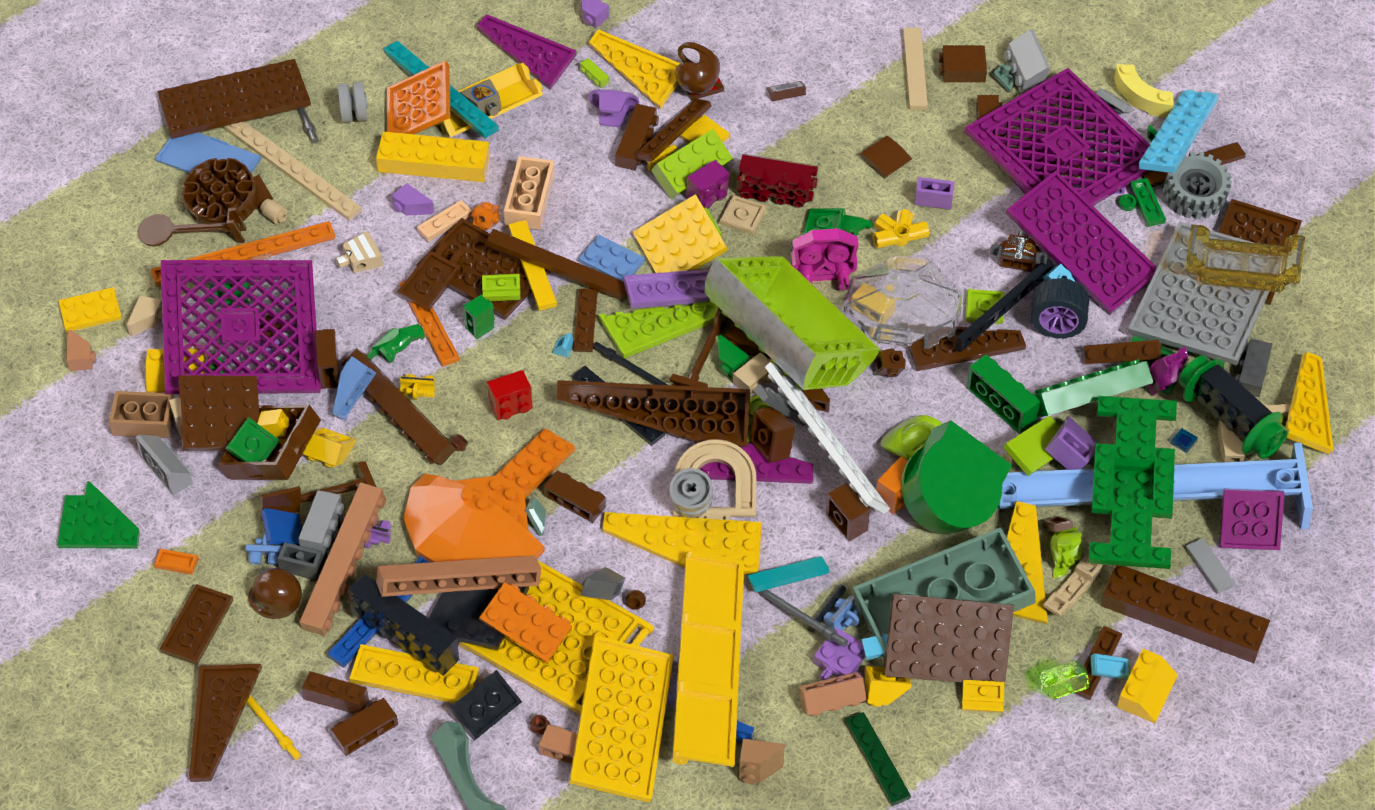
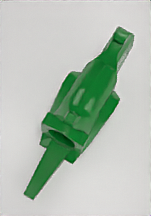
M419 324L400 329L392 328L372 347V351L367 356L372 360L375 356L381 354L390 364L395 360V355L406 349L411 342L418 339L423 340L425 332Z

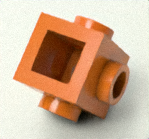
M489 202L480 203L472 211L473 225L483 230L491 229L499 221L500 206Z

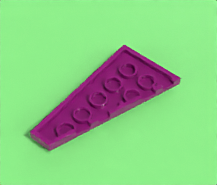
M488 14L477 25L478 31L517 63H524L529 68L530 73L550 90L577 56V51Z

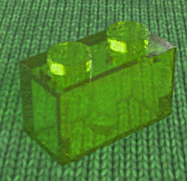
M1077 660L1039 672L1041 690L1050 699H1057L1089 688L1087 670Z

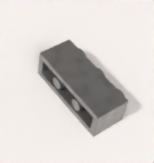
M1250 338L1249 344L1245 346L1242 356H1245V360L1241 359L1238 368L1242 372L1237 374L1236 380L1253 396L1259 398L1272 343Z

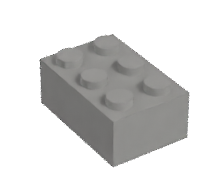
M317 490L299 536V543L302 547L322 551L325 564L346 515L343 513L344 504L341 502L340 495Z

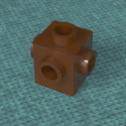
M892 348L881 350L874 359L877 375L896 377L906 366L903 352L895 351Z

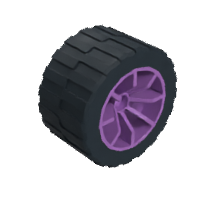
M1053 278L1042 282L1033 292L1031 323L1033 327L1041 334L1056 339L1071 338L1080 334L1086 328L1088 322V292L1082 285L1070 279Z

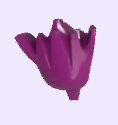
M1185 346L1178 350L1177 353L1154 361L1150 366L1149 370L1153 383L1145 386L1152 396L1178 382L1179 376L1184 370V364L1188 361Z

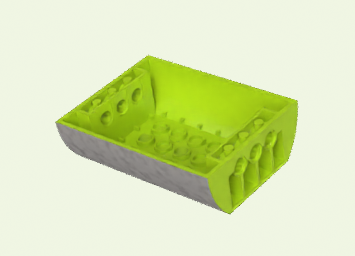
M783 256L715 258L705 282V294L710 298L711 303L718 306L722 313L734 322L737 328L742 329L747 334V338L754 341L759 346V349L771 358L774 364L780 366L784 370V374L792 378L800 389L809 390L848 386L867 369L881 351L872 340L795 267H792Z

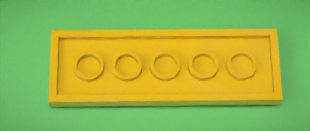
M361 644L349 680L350 683L455 704L475 687L479 675V667L456 663L443 676L438 672H433L423 661H417L412 654Z

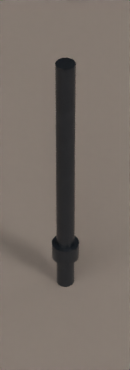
M598 342L594 343L593 348L604 354V357L608 360H614L653 385H668L618 355L614 349L607 348Z

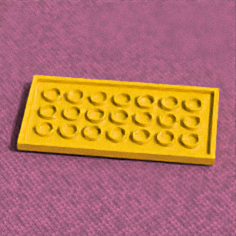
M595 635L569 784L647 803L651 802L674 655Z

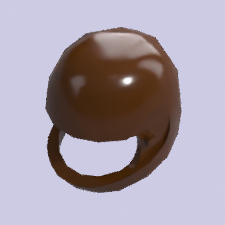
M685 42L678 47V56L683 61L675 69L679 86L692 94H703L710 91L717 83L720 74V61L718 57L708 48L695 42ZM684 48H691L698 51L700 55L699 62H692L684 55L682 50Z
M269 568L263 570L255 578L248 594V601L251 608L260 616L269 619H281L293 614L299 607L302 589L297 578L289 571L280 568ZM253 593L258 602L264 606V609H260L255 605Z

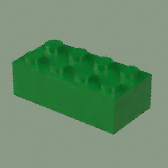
M984 355L969 367L967 389L1019 435L1037 423L1040 406L1038 397L1031 394L1022 383L1016 381L994 359Z

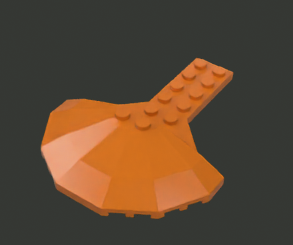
M545 428L495 476L453 481L439 475L425 473L410 488L403 518L416 555L428 562L535 556L538 559L545 552V548L528 531L525 499L575 451V445Z

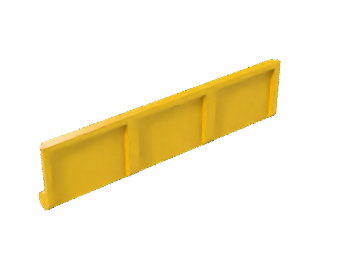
M698 552L686 554L672 760L675 764L684 765L689 760L730 767L735 765L744 560Z

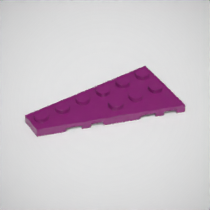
M747 443V447H740L749 455L754 464L756 481L813 484L814 464L793 457L769 463L752 444ZM711 462L699 469L713 480H736L731 468L723 463Z

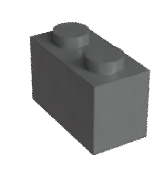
M285 542L277 558L280 569L287 570L293 575L317 581L325 565L322 551Z

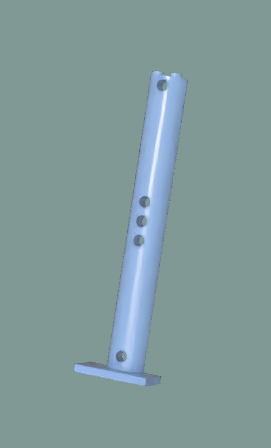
M1294 443L1291 459L1181 464L1174 467L1173 501L1223 499V488L1282 490L1285 492L1284 496L1295 495L1300 529H1309L1313 505L1302 443ZM1094 469L1036 471L1030 476H1027L1025 472L1008 473L1002 484V496L997 509L1015 508L1016 501L1036 505V507L1092 505Z

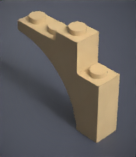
M1264 404L1272 413H1282V422H1287L1291 405ZM1219 420L1217 431L1222 463L1243 462L1245 454L1242 452L1243 442Z

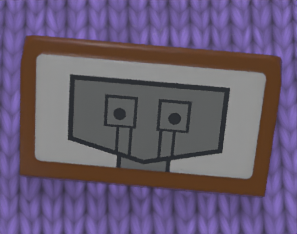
M802 81L767 87L771 101L806 95V86Z

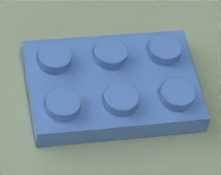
M598 235L579 257V263L621 281H624V276L634 275L645 262V258L601 235Z

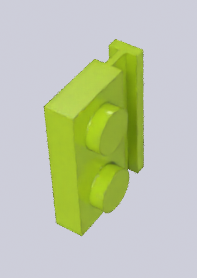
M520 274L483 275V297L490 301L521 300Z

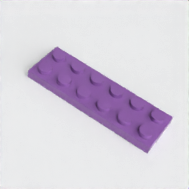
M710 269L624 276V284L631 308L710 301V298L705 294V282Z

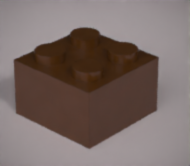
M771 406L755 410L749 442L769 463L788 459L792 449L795 426L781 412Z
M846 482L827 493L826 515L844 537L851 541L868 531L870 507H866L861 502L858 493Z

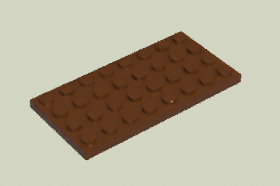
M295 59L157 91L171 139L311 106L308 92Z

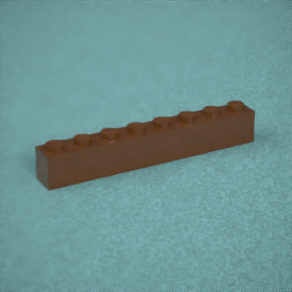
M356 348L341 365L344 367L345 363L351 357H354L375 371V376L365 389L369 393L367 397L374 403L378 402L380 405L378 408L385 415L389 414L391 416L389 420L396 427L400 426L403 429L401 432L404 436L415 441L413 445L419 451L423 450L426 453L425 458L432 464L436 462L442 465L457 448L364 352Z

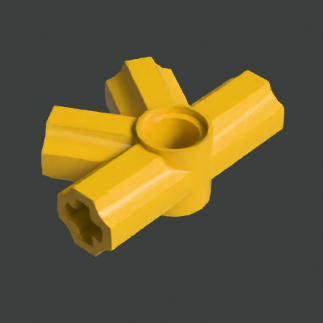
M907 209L898 211L896 221L882 213L875 222V227L880 231L873 233V243L875 248L891 245L904 246L908 241L929 237V226L924 221L912 224L913 213Z

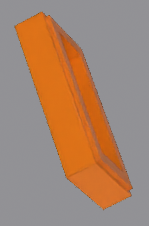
M160 548L154 567L193 575L199 557L194 554Z

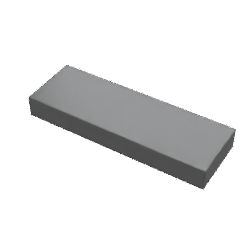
M1203 538L1186 545V551L1217 594L1235 586V582Z

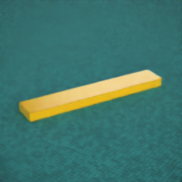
M526 220L508 224L511 236L535 245ZM520 259L538 310L557 307V302L545 269Z

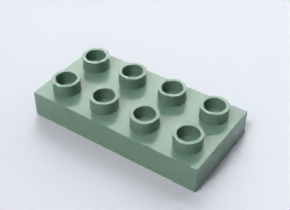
M1001 527L853 587L855 601L872 636H877L885 655L886 645L881 636L888 634L892 593L1013 604L1014 612L1036 603L1035 590Z

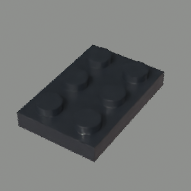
M496 670L453 704L449 710L475 741L522 703V701Z

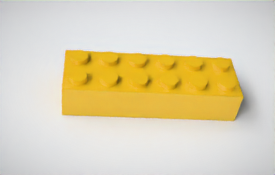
M383 132L376 157L378 172L485 182L490 160V143L487 141Z

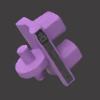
M382 520L379 526L373 525L370 531L371 538L368 543H365V548L370 549L373 544L379 545L380 542L390 543V521Z

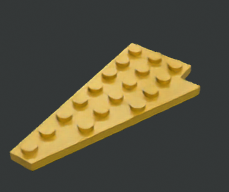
M613 512L604 513V533L685 568L686 554L698 552L744 560V575L758 573L762 522Z

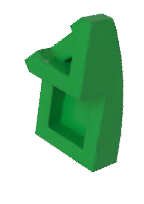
M845 215L841 230L848 233L853 232L855 236H858L859 231L864 228L870 229L873 224L871 221L860 217Z

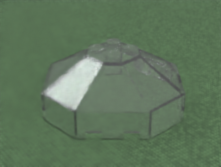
M895 255L851 278L843 305L844 315L864 334L866 331L878 344H891V342H895L898 346L908 348V346H912V343L924 338V348L929 349L939 344V339L945 336L950 338L955 335L962 309V292L932 260Z

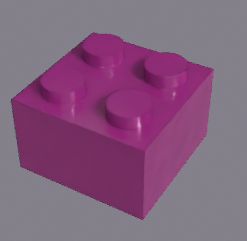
M716 159L687 177L685 199L687 200L696 194L703 208L707 207L709 209L714 202L721 201L727 196L729 172Z

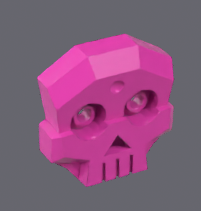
M841 229L811 230L792 240L794 250L791 253V265L812 285V281L838 280L840 290L844 291V284L845 290L851 288L849 275L857 271L856 252L859 246L857 236Z

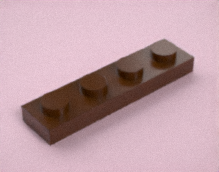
M579 288L574 352H593L598 290Z
M1161 340L1084 345L1085 364L1126 362L1139 359V361L1162 358Z
M1103 626L1072 688V693L1091 700L1102 678L1101 676L1092 675L1091 655L1113 656L1122 638V633Z

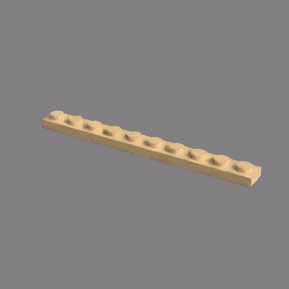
M245 121L223 126L224 130L348 221L362 211L360 205Z

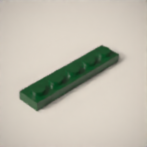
M862 712L845 719L849 731L891 806L911 799L908 789L865 713Z

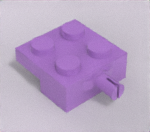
M836 627L837 634L847 639L848 644L846 647H842L834 641L826 640L814 655L813 664L824 670L819 678L826 680L831 674L838 677L857 672L859 665L866 657L863 643Z

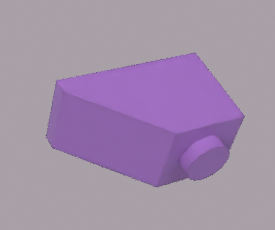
M581 0L582 18L586 25L597 28L609 18V5L600 0Z
M408 183L391 195L394 210L402 212L406 216L434 213L433 201Z

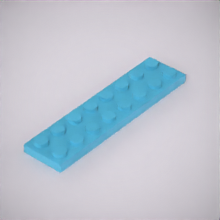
M1183 90L1140 160L1139 169L1175 173L1217 103L1218 94Z

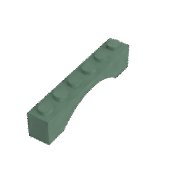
M446 721L431 738L468 810H506L503 805L489 799L477 785L469 762V738L461 723Z

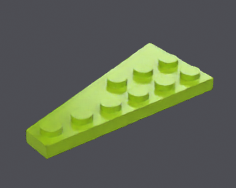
M711 301L693 303L692 306L684 307L674 305V308L667 309L656 307L639 309L633 313L625 314L623 312H615L616 315L608 316L599 314V320L621 356L628 358L714 323L718 306L711 303Z

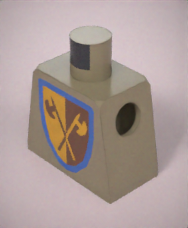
M490 79L460 92L486 115L491 114L495 116L502 107L499 93Z

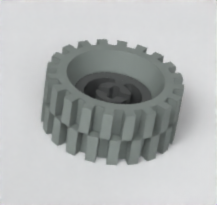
M1190 152L1188 157L1185 155L1176 172H1168L1164 182L1163 195H1166V203L1171 202L1169 207L1172 210L1177 208V214L1180 216L1182 213H1185V218H1191V215L1195 216V219H1200L1202 215L1205 218H1209L1211 213L1216 215L1223 208L1232 181H1230L1231 174L1226 173L1228 170L1226 165L1220 166L1222 162L1220 159L1214 161L1213 155L1209 154L1208 157H1205L1204 152H1199L1198 156L1195 155V152Z

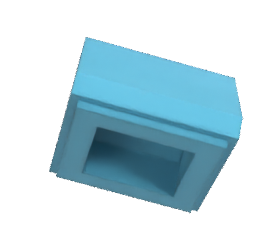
M568 333L558 338L553 354L569 357L574 345L572 334Z

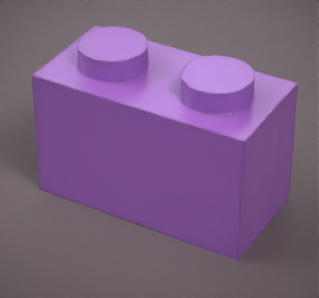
M918 177L915 205L951 209L955 182Z

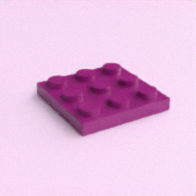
M1223 488L1220 548L1280 550L1285 492L1282 490Z

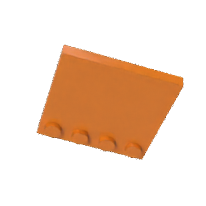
M446 61L387 87V132L416 134L450 118L449 64Z

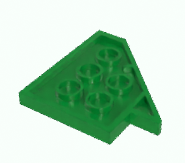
M87 481L85 495H65L57 544L58 548L138 549L139 528L90 481Z

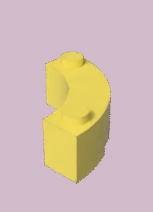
M1116 65L1115 84L1119 93L1127 99V102L1136 109L1148 112L1149 115L1167 118L1174 106L1173 93L1156 89L1145 83L1138 76L1134 65Z

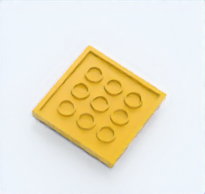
M696 194L633 231L656 273L696 270L728 251L727 246Z

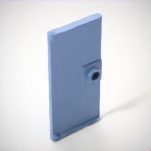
M193 133L172 139L170 137L156 156V161L190 173L195 166L208 159L234 158L245 164L252 174L262 158L260 155L230 145L214 137Z

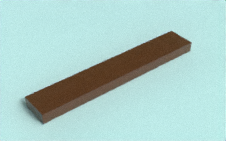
M696 98L636 153L637 159L649 162L655 160L712 107L711 102Z
M1238 142L1204 152L1205 157H1208L1209 154L1213 155L1214 161L1220 159L1222 161L1221 165L1244 159L1246 156ZM1150 170L1142 178H1148L1151 187L1164 184L1168 172Z

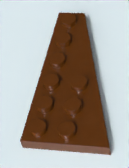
M901 323V329L917 371L976 360L984 355L991 357L1026 350V343L1021 330L997 329L996 331H985L962 352H958L955 350L957 337L968 327L943 325L926 327L925 324L908 326V323Z
M261 664L200 666L189 773L190 782L212 781L261 672Z

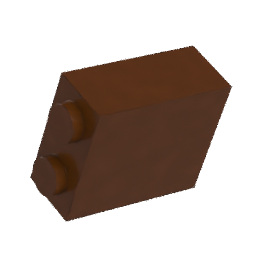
M943 45L942 52H939V63H942L940 65V76H943V82H986L985 45Z
M335 329L316 330L317 364L321 389L337 388L340 372Z

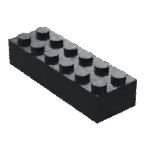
M365 573L348 589L351 612L356 618L363 619L369 627L379 630L386 639L396 642L400 649L410 652L417 661H423L433 672H438L444 676L460 660L457 637L398 596L382 597L376 581Z

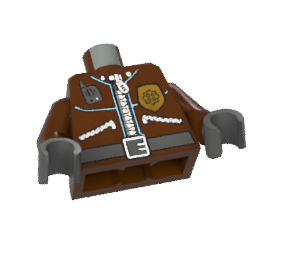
M1023 230L1019 231L1018 235H1009L1008 239L999 245L992 244L989 253L990 255L994 254L1000 257V267L1032 272L1034 271L1035 264L1044 263L1046 265L1047 254L1042 253L1040 247Z

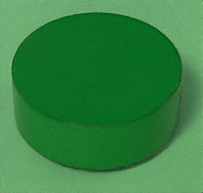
M1124 194L1120 196L1118 201L1120 209L1132 211L1136 208L1137 200L1133 195Z

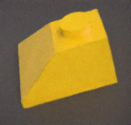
M865 665L867 703L875 707L889 705L911 688L912 683L910 679L884 676V667Z

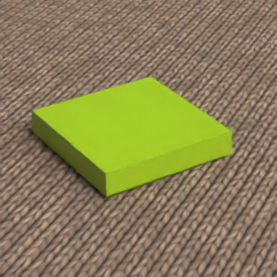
M967 289L966 322H975L1004 297L1005 292ZM1004 315L994 324H1003Z

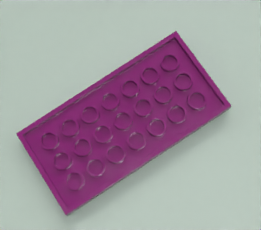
M1054 171L1005 212L1058 265L1062 264L1065 269L1069 270L1073 279L1082 285L1088 294L1110 315L1152 280L1157 269L1137 247L1057 171Z

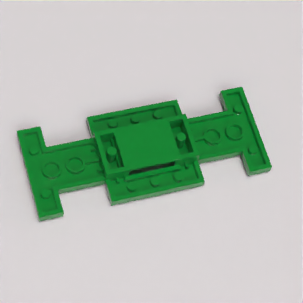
M1098 396L1097 416L1117 417L1115 444L1096 443L1092 497V513L1111 514L1110 543L1090 542L1089 563L1170 569L1171 548L1152 547L1151 535L1152 517L1172 519L1175 449L1155 447L1156 420L1176 421L1177 401Z

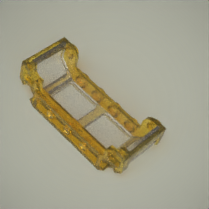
M1191 224L1185 270L1190 274L1194 272L1199 276V281L1202 284L1281 292L1290 283L1294 285L1300 283L1305 236L1290 235L1285 240V246L1209 238L1210 230L1206 226Z

